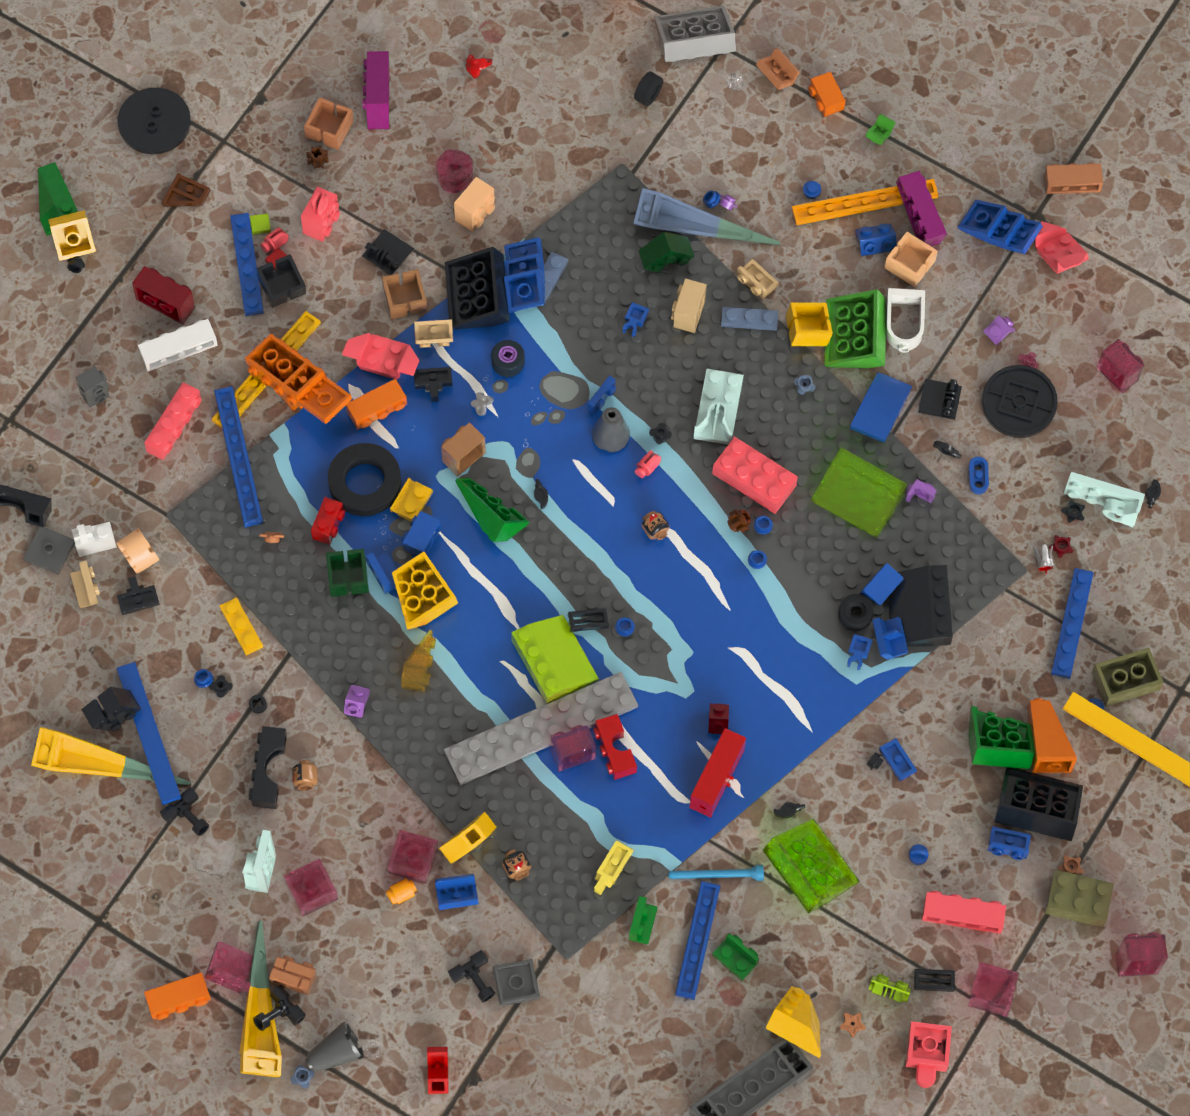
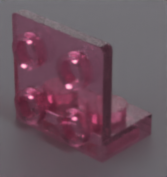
M219 941L216 943L204 979L239 994L247 992L251 983L245 980L252 964L253 955Z

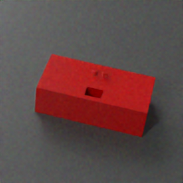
M726 728L724 729L691 794L689 808L710 818L712 817L726 787L731 785L729 781L734 779L732 775L745 751L746 737Z

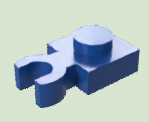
M632 302L625 316L627 323L623 325V333L630 328L633 330L632 337L637 334V326H643L649 313V308Z
M854 634L848 654L853 656L849 657L847 667H850L852 662H857V670L861 669V658L867 659L872 639Z

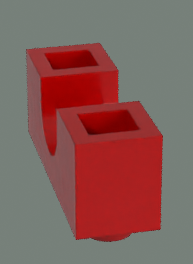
M618 714L596 720L593 732L596 740L600 739L601 746L599 748L602 757L606 756L608 761L606 763L608 774H612L614 780L637 773V765L631 749L619 751L612 745L616 740L624 738V729Z

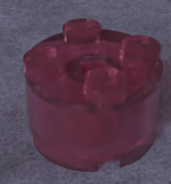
M448 149L437 160V180L445 191L458 193L460 190L466 189L473 181V162L466 153Z

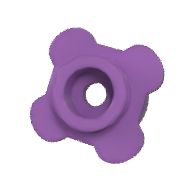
M720 194L722 199L719 203L729 210H732L733 207H738L732 196Z

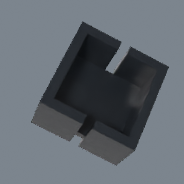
M291 254L275 260L276 271L273 270L272 262L256 268L258 280L272 308L287 302L288 297L292 300L306 294V285Z
M109 687L98 696L104 708L103 710L96 699L81 709L92 729L111 732L119 730L125 720L133 719L136 713L141 710L131 690Z

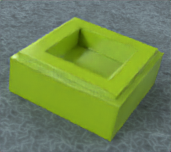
M268 213L250 216L253 235L271 233Z

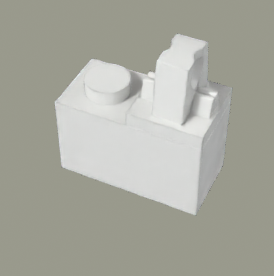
M110 522L94 526H84L82 524L76 526V529H72L79 557L117 548Z

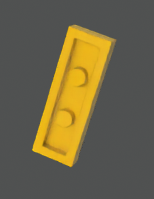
M237 597L219 606L246 656L263 648L262 642Z

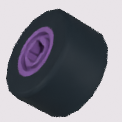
M503 340L497 343L491 352V362L494 371L504 377H513L519 374L525 365V354L522 346L512 340Z

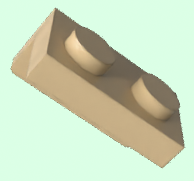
M753 259L744 267L739 266L737 268L738 280L742 284H746L751 292L761 299L768 296L779 285V282Z
M452 320L414 322L415 343L419 344L420 348L431 347V343H438V347L450 346L449 342H453Z
M87 561L80 562L81 570L72 572L71 578L79 608L99 604L97 595H100L97 583L93 584L92 578H95L93 567H88Z

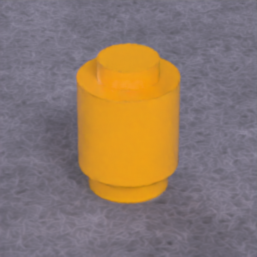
M405 878L391 885L385 892L391 904L394 905L414 897V892L417 890L413 881H408Z

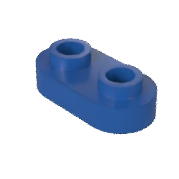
M974 457L971 459L968 467L969 488L975 494H983L989 486L988 462L982 457ZM978 466L981 470H976L975 467ZM976 484H980L982 487L978 488Z

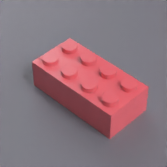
M736 437L732 439L713 464V475L774 514L777 513L797 485L798 476Z

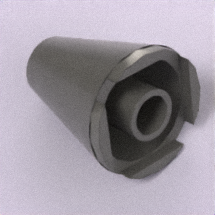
M613 407L604 410L592 430V438L595 445L599 449H604L608 452L620 451L626 446L630 437V430L618 409Z
M343 1022L307 1054L308 1058L305 1061L310 1070L314 1069L318 1072L361 1060L365 1055L362 1047L358 1048L359 1040L348 1023Z

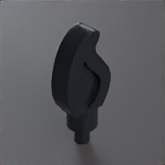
M935 441L933 447L945 455L954 458H961L962 456L959 454V451L947 443Z
M536 479L534 498L541 504L540 509H544L548 503V492L542 486L539 479Z
M1153 479L1152 485L1146 491L1148 508H1152V505L1155 504V501L1158 500L1161 494L1160 483Z
M787 802L779 810L774 809V814L779 818H790L798 811H801L802 808H805V804L800 805L799 803Z

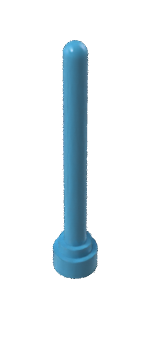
M755 865L751 869L670 871L668 877L670 879L752 877L756 881H764L763 865Z

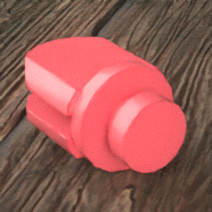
M278 227L264 238V242L260 246L266 253L270 250L274 252L277 248L287 243L289 236Z
M650 450L637 463L636 475L640 478H644L645 475L649 476L660 464L661 456Z

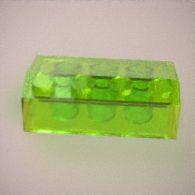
M841 447L811 501L877 538L905 495L907 484Z
M814 819L773 837L763 849L765 855L808 914L823 907L860 882Z

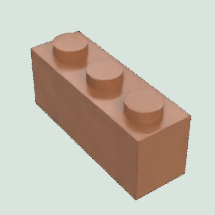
M1052 164L1046 166L1045 169L1046 194L1101 192L1103 186L1101 164Z

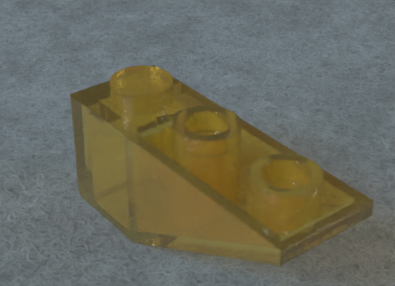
M432 630L428 631L405 661L401 678L402 689L425 691L426 685L430 684L431 674L428 673V667L433 665V655L430 654L431 649H435L436 637H433Z

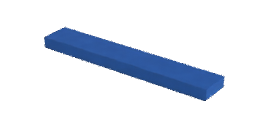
M701 881L675 996L695 1000L721 885Z

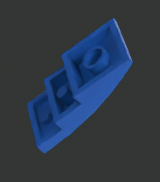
M980 200L974 201L958 225L959 230L975 238L1021 254L1027 252L1043 227L1041 222L1025 219L1023 214L1008 211L1004 205Z
M538 237L504 245L506 261H504L506 273L504 282L508 312L511 313L545 305V273L541 239Z
M878 372L850 425V429L885 443L896 419L901 413L912 386Z

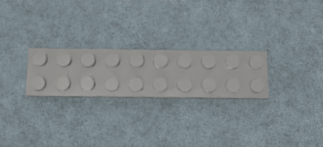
M619 672L444 749V753L459 785H462L595 726L596 720L615 714L620 716L638 708V704L622 672Z

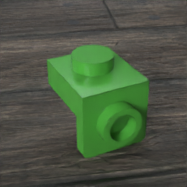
M880 114L876 123L867 131L865 137L874 143L882 145L890 137L895 121Z

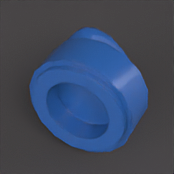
M921 844L912 846L908 854L909 860L915 865L924 864L929 856L927 848Z

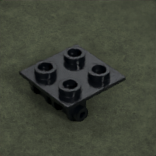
M384 229L373 243L368 242L365 249L367 250L362 257L388 274L393 275L414 248Z
M925 379L918 412L955 420L962 386H959L955 379H951L948 383Z

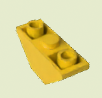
M483 812L439 847L449 863L452 864L483 842L497 827L486 812Z

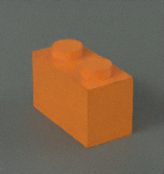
M831 71L811 78L808 90L810 95L814 96L817 109L822 111L824 117L844 110L846 100Z

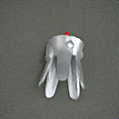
M1044 544L1042 546V560L1037 549L1033 547L1038 561V570L1045 571L1047 574V571L1053 569L1054 565L1052 559L1053 546H1051L1050 556L1047 545Z

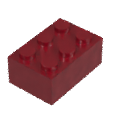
M144 266L132 282L137 301L184 325L195 309L191 289L186 285H179L169 276H162L154 268L149 269Z

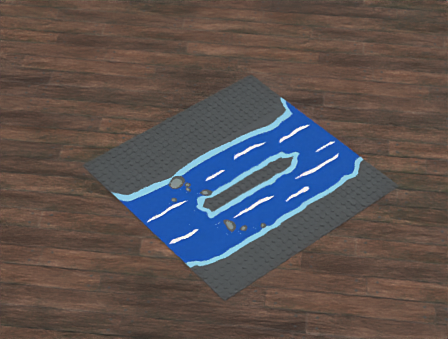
M624 164L617 166L521 240L525 241L538 237L541 239L544 264L551 252L568 259V264L544 306L509 313V321L499 325L452 330L453 342H449L450 346L438 347V343H431V347L420 348L419 344L415 343L414 323L393 339L411 346L419 359L416 369L451 367L453 386L442 387L443 391H438L439 402H431V392H426V389H415L414 376L401 373L397 382L406 395L407 405L400 411L389 413L384 419L372 422L366 428L357 430L346 411V406L327 424L305 408L300 410L247 451L263 524L244 527L231 465L167 513V518L343 714L345 699L351 685L370 689L363 717L344 715L453 836L480 814L486 812L497 828L469 853L566 960L580 951L638 901L639 896H645L665 879L670 871L678 868L939 647H907V654L889 660L880 656L873 621H871L868 627L860 631L849 630L841 624L838 611L840 603L845 597L851 594H859L886 563L897 572L923 566L947 565L952 633L954 634L1027 571L1026 567L891 432L885 443L850 429V425L861 402L806 346H791L789 329L779 319L777 331L721 327L722 307L769 309L695 235L651 230L633 225L642 188H648ZM667 232L689 238L695 257L689 260L686 265L679 266L669 263L660 272L644 269L638 250L657 236ZM685 279L707 284L705 303L695 333L674 328V320H671L674 301H677L679 285H683ZM447 298L416 322L449 320ZM632 302L649 308V313L643 326H637V334L632 337L633 330L630 328L623 333V325L627 323L625 316ZM503 340L516 341L524 350L525 365L523 370L513 377L501 376L492 367L491 352L493 347ZM358 366L336 384L351 394L352 400L394 379L361 370ZM706 369L744 375L732 439L734 437L740 439L798 476L796 487L776 514L712 474L713 464L728 445L694 439V430ZM610 375L616 379V391L611 397H607L604 407L600 411L597 410L593 415L587 411L588 402ZM802 375H810L815 385V390L812 392L807 391L803 395L799 394L798 387L794 384L795 378H799ZM478 392L484 393L485 396H491L494 399L492 404L486 406V414L484 416L478 415L475 407L471 406V402L477 399L476 394ZM611 407L620 411L630 430V437L626 446L616 452L599 449L592 438L594 425L604 410ZM470 422L485 437L486 453L457 477L442 462L441 446L447 438H452L461 426H466ZM664 423L666 429L672 433V437L662 444H657L653 436H650L649 431L658 427V424ZM371 443L388 450L395 457L400 468V491L408 478L433 489V493L422 512L441 520L442 528L429 549L427 556L456 596L458 604L426 625L407 630L397 590L394 589L385 594L367 562L369 593L352 595V592L348 591V595L330 596L326 553L343 551L345 562L348 561L347 550L364 549L365 558L366 555L372 552L375 557L388 552L397 569L416 557V555L403 550V542H401L406 531L409 532L411 529V522L394 512H390V507L381 513L371 516H358L345 511L343 521H340L338 525V533L332 539L330 545L312 539L311 528L324 497L333 499L328 483L330 464L340 451L351 445ZM650 450L661 456L660 464L649 476L645 475L644 478H640L636 475L637 463ZM361 464L353 467L345 478V484L348 489L359 495H369L378 491L384 481V475L381 470L370 464ZM457 478H471L487 489L489 496L500 498L503 500L502 505L508 509L513 507L529 521V524L508 541H491L488 535L481 529L455 480ZM536 479H539L542 486L548 492V503L544 509H540L541 504L534 498ZM916 479L923 483L931 484L937 490L932 503L915 494L911 501L907 502L905 491L909 484H914ZM735 509L738 511L740 509L745 510L751 517L750 525H748L749 529L743 533L741 531L734 532L728 526L729 513ZM651 511L662 513L670 525L667 531L668 535L662 540L649 539L642 529V518ZM759 516H767L772 520L773 528L768 534L763 535L755 531L754 521ZM265 532H281L284 538H280L278 543L264 542V537H259V535ZM760 550L766 554L767 563L763 568L754 569L749 565L748 556L752 551ZM867 596L874 608L872 620L876 618H881L884 621L890 620L889 596L880 606ZM606 608L609 622L608 629L577 631L573 633L598 676L599 681L622 672L638 704V708L619 716L624 729V738L618 739L612 744L619 751L631 749L637 765V773L614 780L612 774H608L606 768L608 761L606 756L602 757L599 748L601 742L600 739L596 740L594 726L472 781L459 785L444 753L445 748L546 705L512 643L511 632L528 624L564 615L569 624L568 612ZM853 608L850 611L855 617L861 615V611L858 608ZM603 615L582 616V617H573V618H574V619H584V618H589V617L595 618V617H603ZM624 617L631 619L635 625L634 632L626 637L620 636L615 630L616 622ZM854 634L873 640L867 659L861 658L862 667L860 670H857V662H852L850 667H847L849 657L853 656L848 654ZM710 703L729 705L728 730L746 737L745 751L732 775L734 779L729 781L730 787H726L710 818L689 807L691 794L722 735L708 733ZM617 840L634 851L611 888L606 886L603 893L599 895L594 892V887L598 882L595 880L596 873ZM513 849L523 851L531 864L529 875L518 881L509 878L502 866L505 854Z

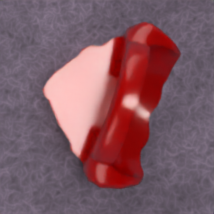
M470 54L466 59L465 66L467 72L475 79L480 75L482 69L492 65L493 62L492 59L488 58L475 59Z

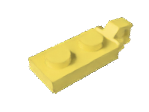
M617 840L615 841L596 873L595 880L598 882L594 887V892L601 895L606 886L611 888L633 854V849Z

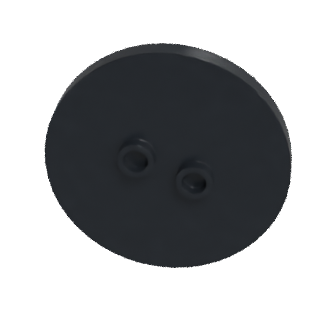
M147 88L132 94L126 99L119 110L117 122L122 139L132 149L145 154H161L176 148L185 140L190 130L191 116L186 102L175 92L164 88Z
M1012 365L1002 368L990 377L982 394V409L987 421L997 431L1010 437L1025 438L1042 432L1052 422L1057 410L1058 400L1054 385L1044 373L1030 366Z

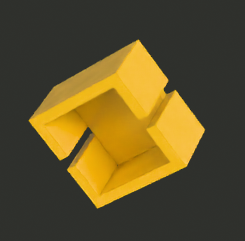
M790 303L785 316L788 329H790L791 346H827L833 334L831 322L828 319L827 303Z

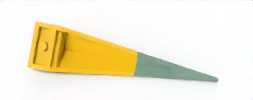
M40 727L31 766L50 771L154 781L149 765L62 731ZM174 775L176 784H191L190 781Z
M260 920L257 925L239 1054H241L240 1073L278 1078L281 1076L282 1055L275 1019L271 1020L270 1026L263 1031L259 1030L253 1021V1018L259 1013L267 1014L273 1010L267 971L263 922Z

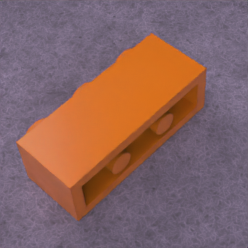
M394 379L350 401L346 405V411L358 430L370 426L372 422L378 419L386 418L393 411L402 410L407 405V398L397 380Z
M202 972L144 992L153 1019L157 1018V1020L165 1019L169 1016L168 1014L174 1012H185L188 1010V1007L194 1005L196 1007L203 1006L208 1003L207 1001L211 1000Z

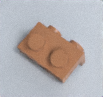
M779 48L774 49L771 56L758 60L756 64L778 90L793 85L800 73Z

